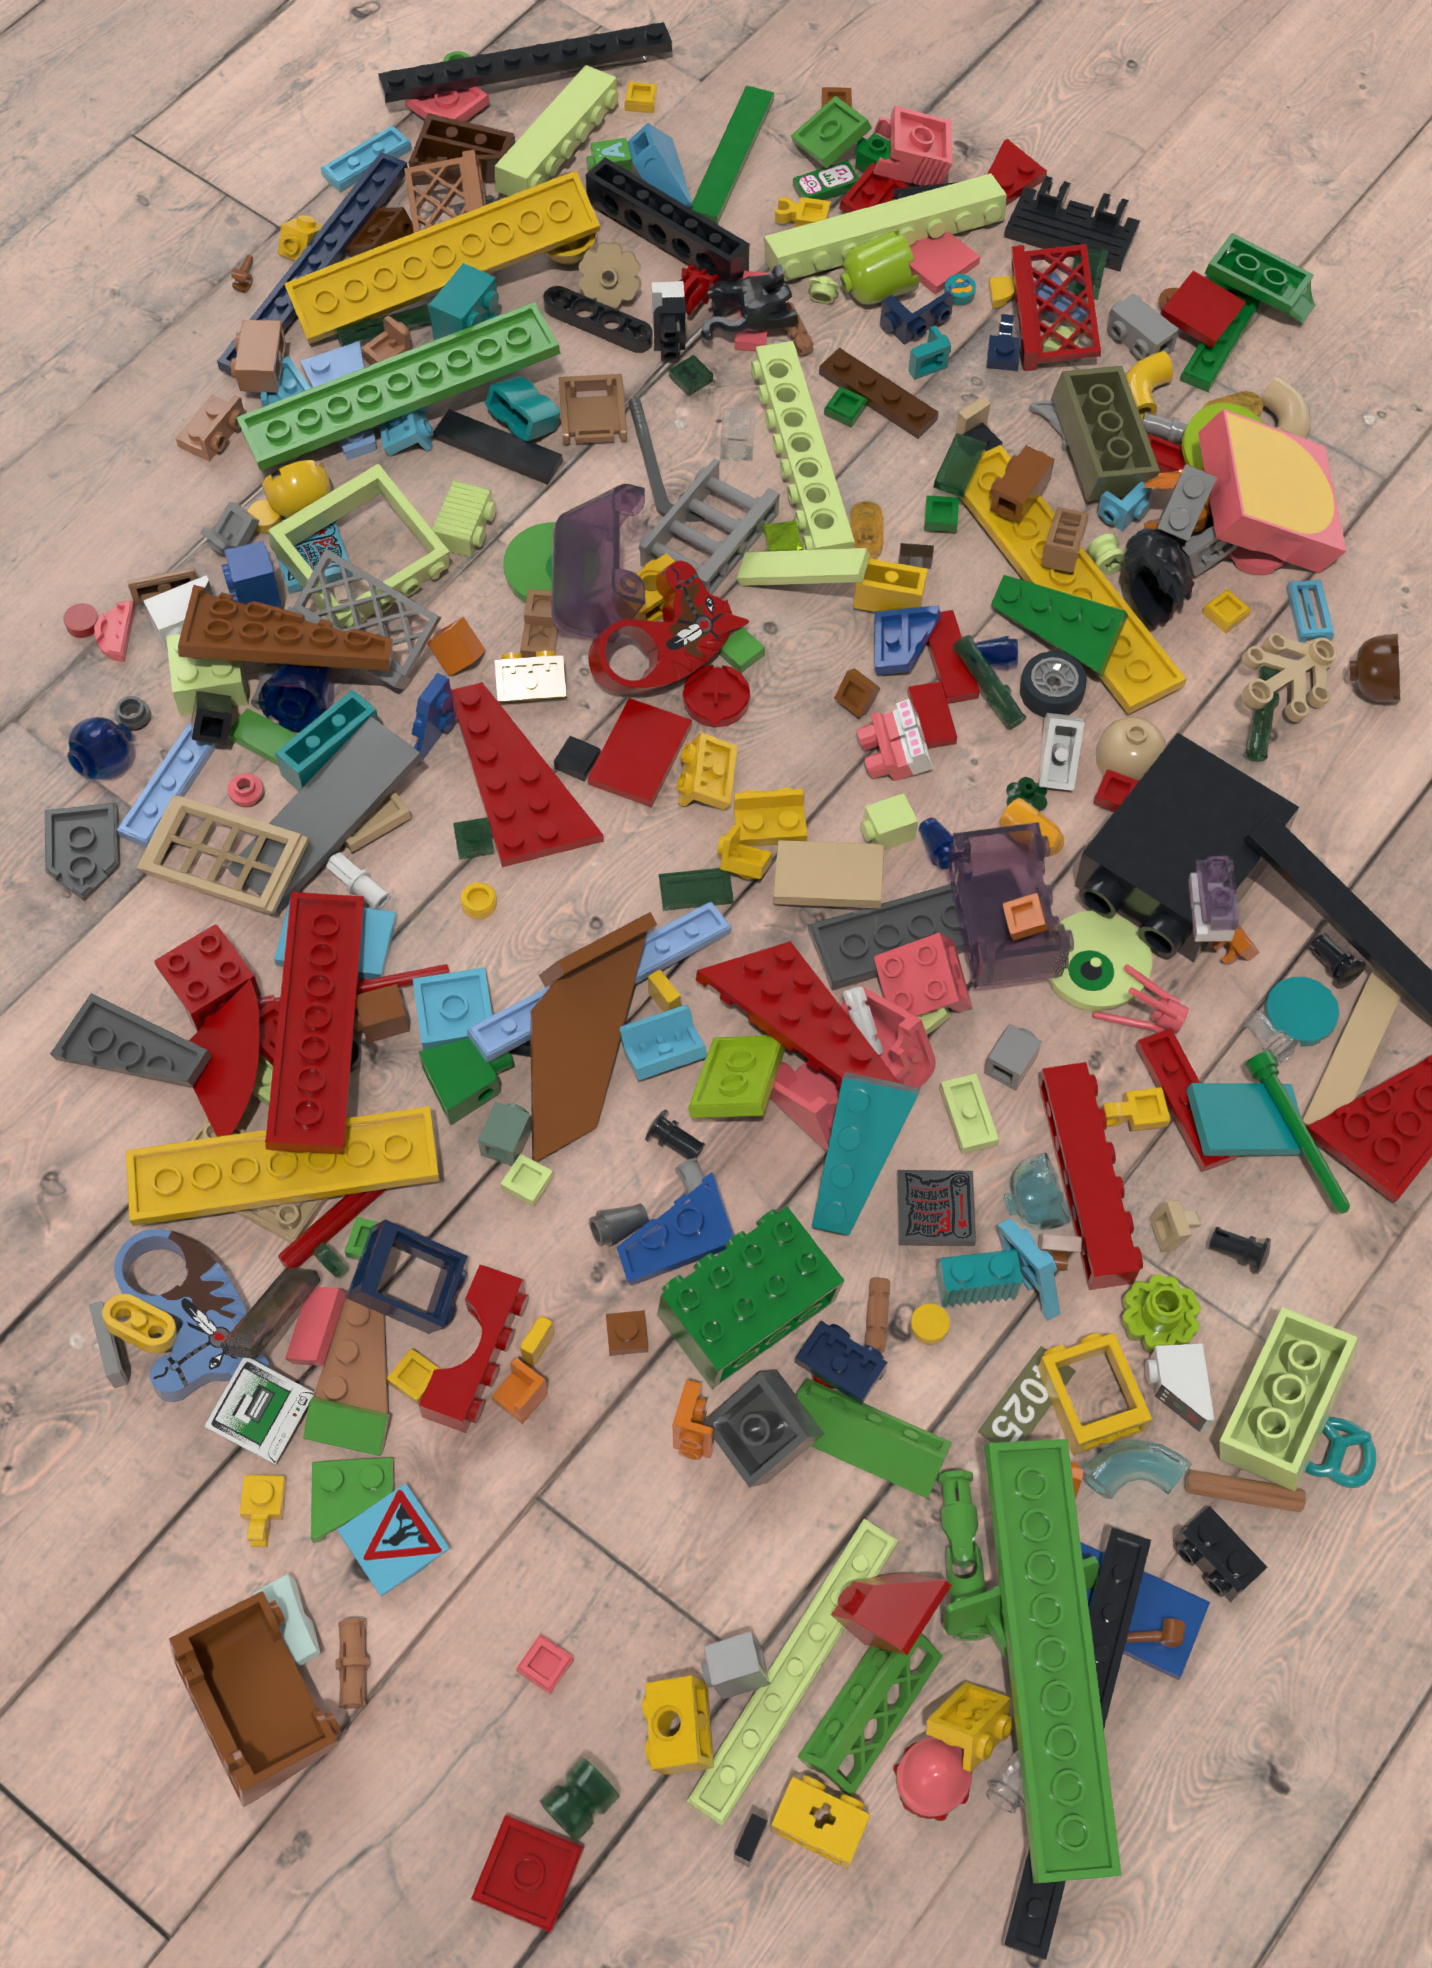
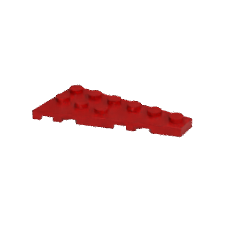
M481 682L452 689L454 711L501 866L506 867L604 842V836L600 829L484 683Z
M791 941L697 970L695 980L704 987L707 985L712 986L721 993L720 999L729 1006L732 1004L739 1006L749 1014V1021L791 1052L795 1049L808 1058L807 1064L815 1070H825L837 1079V1086L841 1088L845 1072L900 1083Z
M1432 1055L1306 1127L1317 1143L1392 1203H1395L1432 1157Z

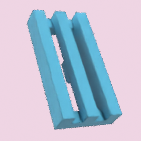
M1322 581L1288 582L1286 591L1298 642L1305 643L1307 639L1313 640L1317 638H1326L1332 641L1334 630ZM1308 589H1313L1314 598L1322 626L1321 629H1318L1314 615L1313 603L1311 602ZM1298 590H1300L1301 599H1302V603H1303V607H1304V611H1305V615H1306L1307 624H1308V628H1309V629H1307V627H1306V623H1305V619H1304V614H1303V610H1302V606H1301V602H1300Z

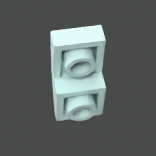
M286 1574L253 1593L254 1596L263 1591L269 1603L274 1600L278 1603L286 1622L280 1625L282 1639L296 1667L321 1655L313 1621L304 1614L297 1582L294 1578Z

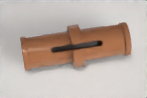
M342 1620L338 1622L340 1650L339 1658L335 1660V1669L339 1671L340 1679L339 1708H363L366 1706L365 1670L369 1668V1658L365 1657V1620Z

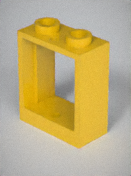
M1115 1332L1102 1336V1333H1094L1081 1339L1079 1345L1066 1348L1065 1345H1058L1044 1352V1356L1041 1358L1037 1369L1064 1435L1068 1439L1073 1456L1147 1430L1153 1419ZM1106 1352L1131 1410L1082 1426L1058 1368Z

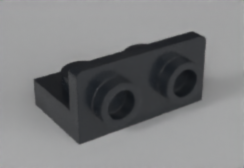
M1210 1506L1187 1527H1183L1173 1540L1177 1545L1176 1550L1180 1557L1191 1566L1196 1565L1206 1576L1205 1581L1209 1588L1219 1597L1225 1596L1230 1603L1268 1568Z

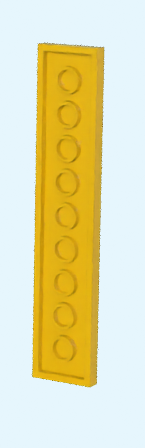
M577 170L294 279L284 283L308 343L311 344L437 295L463 263L491 274L601 231L600 224Z
M1001 445L946 470L945 479L1024 581L1126 611L1128 618L1102 677H1099L1128 715L1185 686L1187 678L1082 546L1073 572H1065L1042 566L1044 546L1055 512L1041 495H1039L1020 524L990 510L993 497L989 494L991 486L997 477L1002 478L1004 476L1007 464L1011 459Z

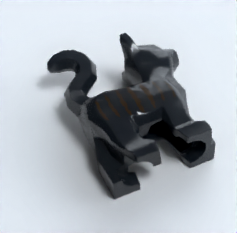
M781 264L774 266L772 273L767 275L748 276L738 282L717 281L714 287L708 291V297L712 299L714 312L712 318L708 319L702 326L701 333L703 338L711 341L713 339V331L716 329L737 334L745 331L758 332L798 325L799 321L796 310H787L786 301L792 298V293L789 285H785V274ZM735 307H741V317L737 321H731L724 317Z

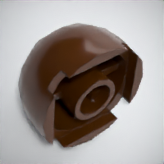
M1384 634L1372 637L1360 646L1356 660L1349 661L1350 681H1357L1360 692L1370 700L1375 702H1400L1398 634Z

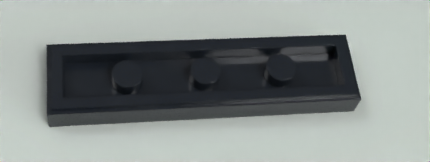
M448 409L433 431L434 439L547 485L563 462L562 454L533 442L524 441L513 434Z

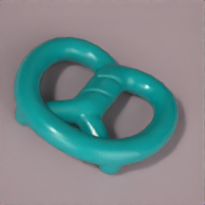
M1329 1417L1323 1429V1432L1331 1440L1324 1465H1317L1309 1460L1305 1473L1315 1477H1329L1342 1487L1359 1488L1371 1479L1376 1467V1449L1371 1439L1372 1436L1368 1431H1365L1351 1421ZM1337 1430L1344 1431L1350 1435L1341 1436ZM1361 1444L1364 1452V1462L1361 1471L1355 1476L1345 1475L1340 1471L1347 1447Z

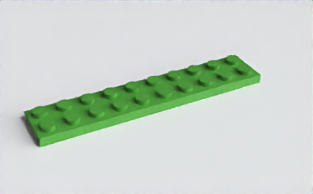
M533 302L236 418L260 471L559 355L561 354L560 348L539 308Z
M1068 1439L988 1443L984 1445L1033 1883L1122 1876Z

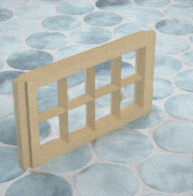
M173 795L136 868L147 875L274 915L310 840L308 837L284 828L179 795ZM186 813L205 818L195 841L175 835ZM212 821L232 827L221 850L201 844ZM239 829L259 835L248 858L228 852ZM266 838L286 844L275 867L255 861ZM171 841L191 847L180 870L160 864ZM198 850L218 856L207 879L187 873ZM224 859L244 864L234 888L213 882ZM252 867L272 873L261 897L241 891Z

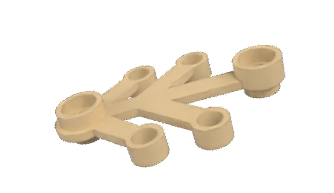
M1274 632L1263 643L1265 651L1260 647L1251 646L1242 655L1243 664L1251 670H1256L1263 665L1281 671L1267 681L1253 679L1243 689L1242 702L1248 709L1264 708L1272 700L1273 693L1290 682L1291 702L1286 706L1285 714L1293 722H1300L1309 713L1306 699L1314 708H1321L1329 701L1330 692L1327 689V670L1334 665L1337 656V649L1330 640L1317 638L1305 644L1285 638L1282 634ZM1282 651H1286L1302 658L1296 661L1279 656ZM1312 668L1314 687L1306 694V672Z

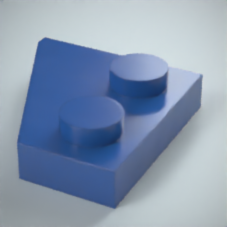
M939 605L875 612V670L877 675L911 672L941 618Z

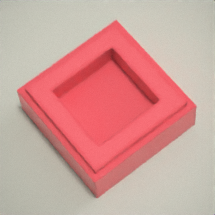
M540 1634L517 1666L516 1671L551 1695L574 1662V1657Z

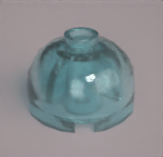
M1046 1152L1030 1156L1021 1161L1012 1170L1009 1177L1010 1192L1004 1194L1005 1203L1011 1216L1018 1214L1025 1225L1043 1231L1057 1229L1071 1222L1064 1192L1060 1190L1057 1182L1059 1178Z

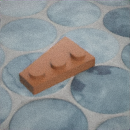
M345 1297L314 1397L389 1414L384 1314Z

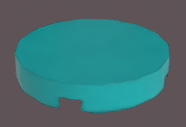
M1290 977L1278 982L1269 992L1264 1006V1014L1269 1028L1272 1027L1278 1033L1277 1037L1282 1041L1295 1046H1314L1320 1043L1321 1040L1328 1038L1334 1031L1339 1018L1338 1002L1331 990L1321 982L1308 977Z

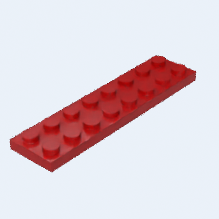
M291 892L265 1140L266 1150L344 1153L364 896Z

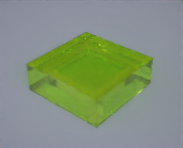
M796 520L764 525V536L768 552L802 550Z

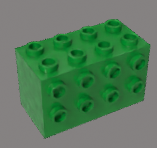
M788 1206L778 1213L775 1209L770 1210L756 1222L757 1228L747 1235L744 1231L737 1233L726 1242L725 1246L727 1249L717 1256H714L713 1253L707 1254L693 1266L694 1272L684 1279L681 1275H678L662 1287L664 1293L661 1294L659 1299L657 1316L711 1389L717 1387L835 1302L845 1281Z

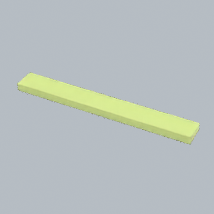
M863 1519L769 1669L768 1678L770 1685L756 1690L713 1759L714 1768L705 1771L687 1800V1804L721 1827L724 1826L844 1632L845 1627L831 1616L838 1605V1598L841 1592L855 1580L877 1577L899 1540Z

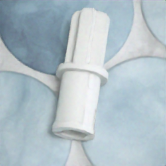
M337 853L329 858L326 865L327 869L347 886L349 893L364 896V901L373 909L381 910L387 904L391 896L390 893L369 877L367 870H360L342 853Z

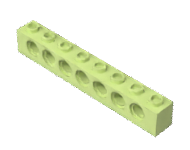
M788 341L756 347V360L751 361L752 376L754 380H759L760 383L758 385V395L761 405L766 404L767 407L765 410L767 427L774 430L772 436L774 451L776 454L780 453L782 457L780 459V470L782 478H788L789 485H787L790 504H795L797 508L795 510L796 526L798 530L803 529L805 535L802 538L803 549L854 548V537L794 342Z

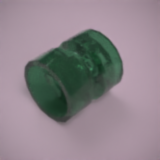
M580 1757L565 1773L566 1786L556 1785L552 1787L539 1801L552 1819L576 1842H579L594 1824L592 1815L594 1813L604 1815L620 1798V1795L610 1782L583 1757Z

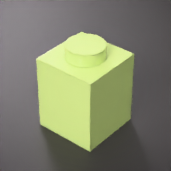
M903 793L865 806L864 820L860 823L867 842L884 844V850L915 840L918 820Z

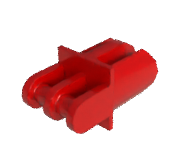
M690 264L687 269L682 268L681 279L679 280L684 282L685 312L687 311L689 316L693 314L701 303L708 304V291L714 287L717 281H720L718 274L709 275L708 270L702 269L700 271L696 269L694 264Z

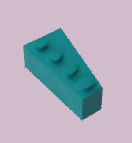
M845 1072L842 1078L815 1208L813 1228L850 1235L919 1095V1087Z

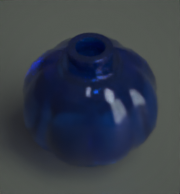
M92 717L82 720L73 727L69 735L68 760L74 770L81 776L87 775L95 780L114 779L123 774L131 763L130 741H132V734L123 723L115 724L109 718Z

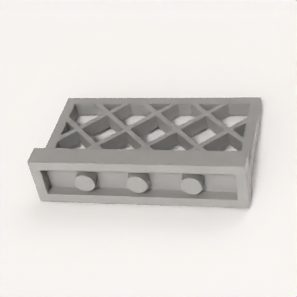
M325 549L294 607L287 608L289 611L303 614L305 621L316 624L321 619L328 621L321 617L328 615L330 622L333 623V628L345 632L351 629L363 631V629L379 625L381 636L387 638L385 623L401 619L405 637L393 640V646L407 642L410 655L402 666L394 661L392 655L390 671L379 670L369 672L390 685L403 690L407 688L412 679L409 675L442 618L328 549ZM332 560L340 565L343 579L327 584L325 570ZM348 570L356 574V576L349 577ZM364 579L369 584L371 596L355 601L351 583ZM345 585L349 603L333 607L329 589ZM376 587L384 591V593L377 594ZM323 592L327 609L313 612L305 607L312 594ZM391 596L396 598L400 613L383 618L379 600ZM373 602L377 620L361 624L357 606ZM404 604L411 607L412 610L406 611ZM351 608L355 626L346 629L339 628L335 612ZM421 613L429 618L423 632L411 635L408 616ZM418 639L414 646L413 640Z

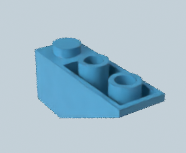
M647 123L627 141L634 166L644 181L690 207L693 203L673 138Z

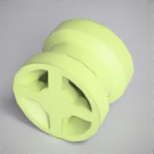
M1114 534L1101 535L1088 545L1087 554L1095 561V564L1105 576L1119 571L1125 565V552L1118 548L1119 541Z

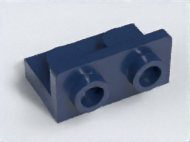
M820 1321L796 1356L795 1363L862 1405L877 1381L881 1380L885 1375L888 1362L883 1360L884 1356L874 1347L866 1344L861 1346L850 1339V1334L839 1325L831 1324L829 1326L825 1322Z

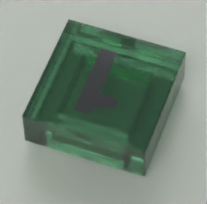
M692 355L670 368L669 378L687 396H690L713 382V373L695 355Z

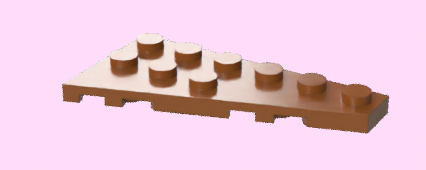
M193 585L178 643L179 657L220 659L231 662L250 661L265 664L323 666L336 669H367L369 671H390L393 651V639L358 629H351L347 632L334 629L332 622L321 619L318 624L305 621L303 614L256 601L248 604L234 601L233 595L223 592L220 593L219 597L205 593V587Z

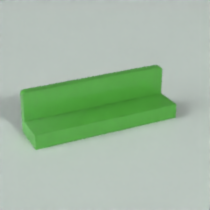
M806 1378L796 1396L825 1433L811 1447L925 1498L930 1496L939 1471L951 1447V1441L865 1403L860 1405L845 1394Z

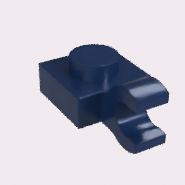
M1001 314L998 336H989L986 368L1018 371L1021 338L1012 337L1014 315Z

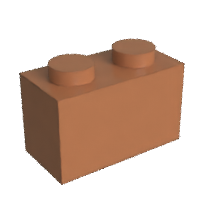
M242 320L241 332L235 335L237 357L231 360V375L233 378H237L240 391H279L286 344L281 321Z

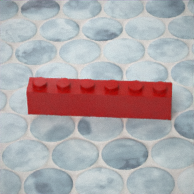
M1087 1062L1043 1068L1038 1086L1075 1236L1082 1237L1080 1256L1088 1289L1095 1290L1134 1284L1140 1269L1143 1268V1258L1140 1248L1133 1245L1131 1234L1134 1232L1132 1215L1130 1211L1124 1210L1122 1199L1125 1197L1123 1180L1121 1176L1116 1177L1113 1167V1164L1116 1163L1114 1145L1106 1140L1104 1132L1107 1129L1106 1114L1104 1109L1098 1108L1097 1079L1094 1074H1089Z

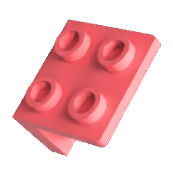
M936 933L874 957L884 998L909 1013L920 1017L945 1007H949L959 1013L973 1008L954 940L942 933Z

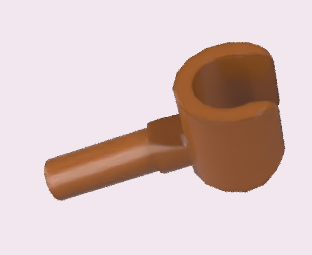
M251 255L246 256L239 269L234 268L231 271V277L235 279L232 287L243 292H247L252 285L253 278L248 273L253 262Z
M1166 1618L1163 1620L1162 1631L1128 1632L1126 1641L1127 1643L1160 1642L1164 1646L1177 1648L1184 1640L1185 1623L1181 1620Z

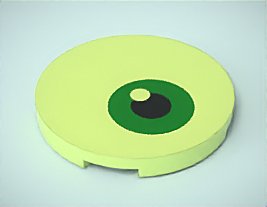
M1094 911L1079 912L1059 922L1046 940L1042 957V965H1044L1045 973L1053 986L1054 992L1067 1003L1092 1012H1102L1104 1009L1117 1008L1125 1004L1129 1005L1137 999L1128 992L1132 987L1143 992L1145 986L1124 970L1126 964L1142 973L1148 979L1152 970L1151 950L1140 937L1139 929L1118 915L1106 918Z

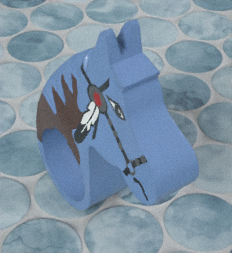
M150 1229L139 1232L122 1245L117 1253L114 1264L115 1278L121 1294L133 1295L168 1313L174 1319L176 1327L181 1328L172 1346V1353L159 1358L150 1370L149 1377L156 1394L162 1400L178 1402L184 1400L207 1383L230 1381L244 1355L270 1368L268 1360L256 1349L249 1315L232 1281L222 1267L203 1248L188 1238L163 1229ZM157 1249L169 1250L178 1254L186 1262L187 1277L183 1284L175 1286L164 1294L155 1296L143 1295L134 1291L127 1284V1275L131 1265L139 1256L148 1251Z

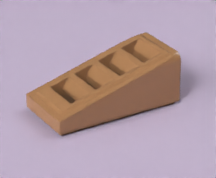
M1057 507L1044 546L1043 567L1065 572L1074 571L1089 519L1088 513Z

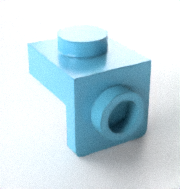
M1141 481L1122 500L1105 491L1101 495L1097 514L1106 523L1115 526L1123 532L1136 518L1141 520L1148 512L1151 505L1148 501L1152 488H1144L1145 483Z

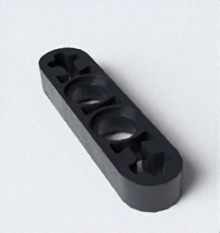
M552 286L544 292V310L549 316L635 353L646 352L652 347L653 330L647 322L562 286ZM580 310L592 312L588 317H580L576 313ZM609 321L620 324L615 329H608L603 326Z

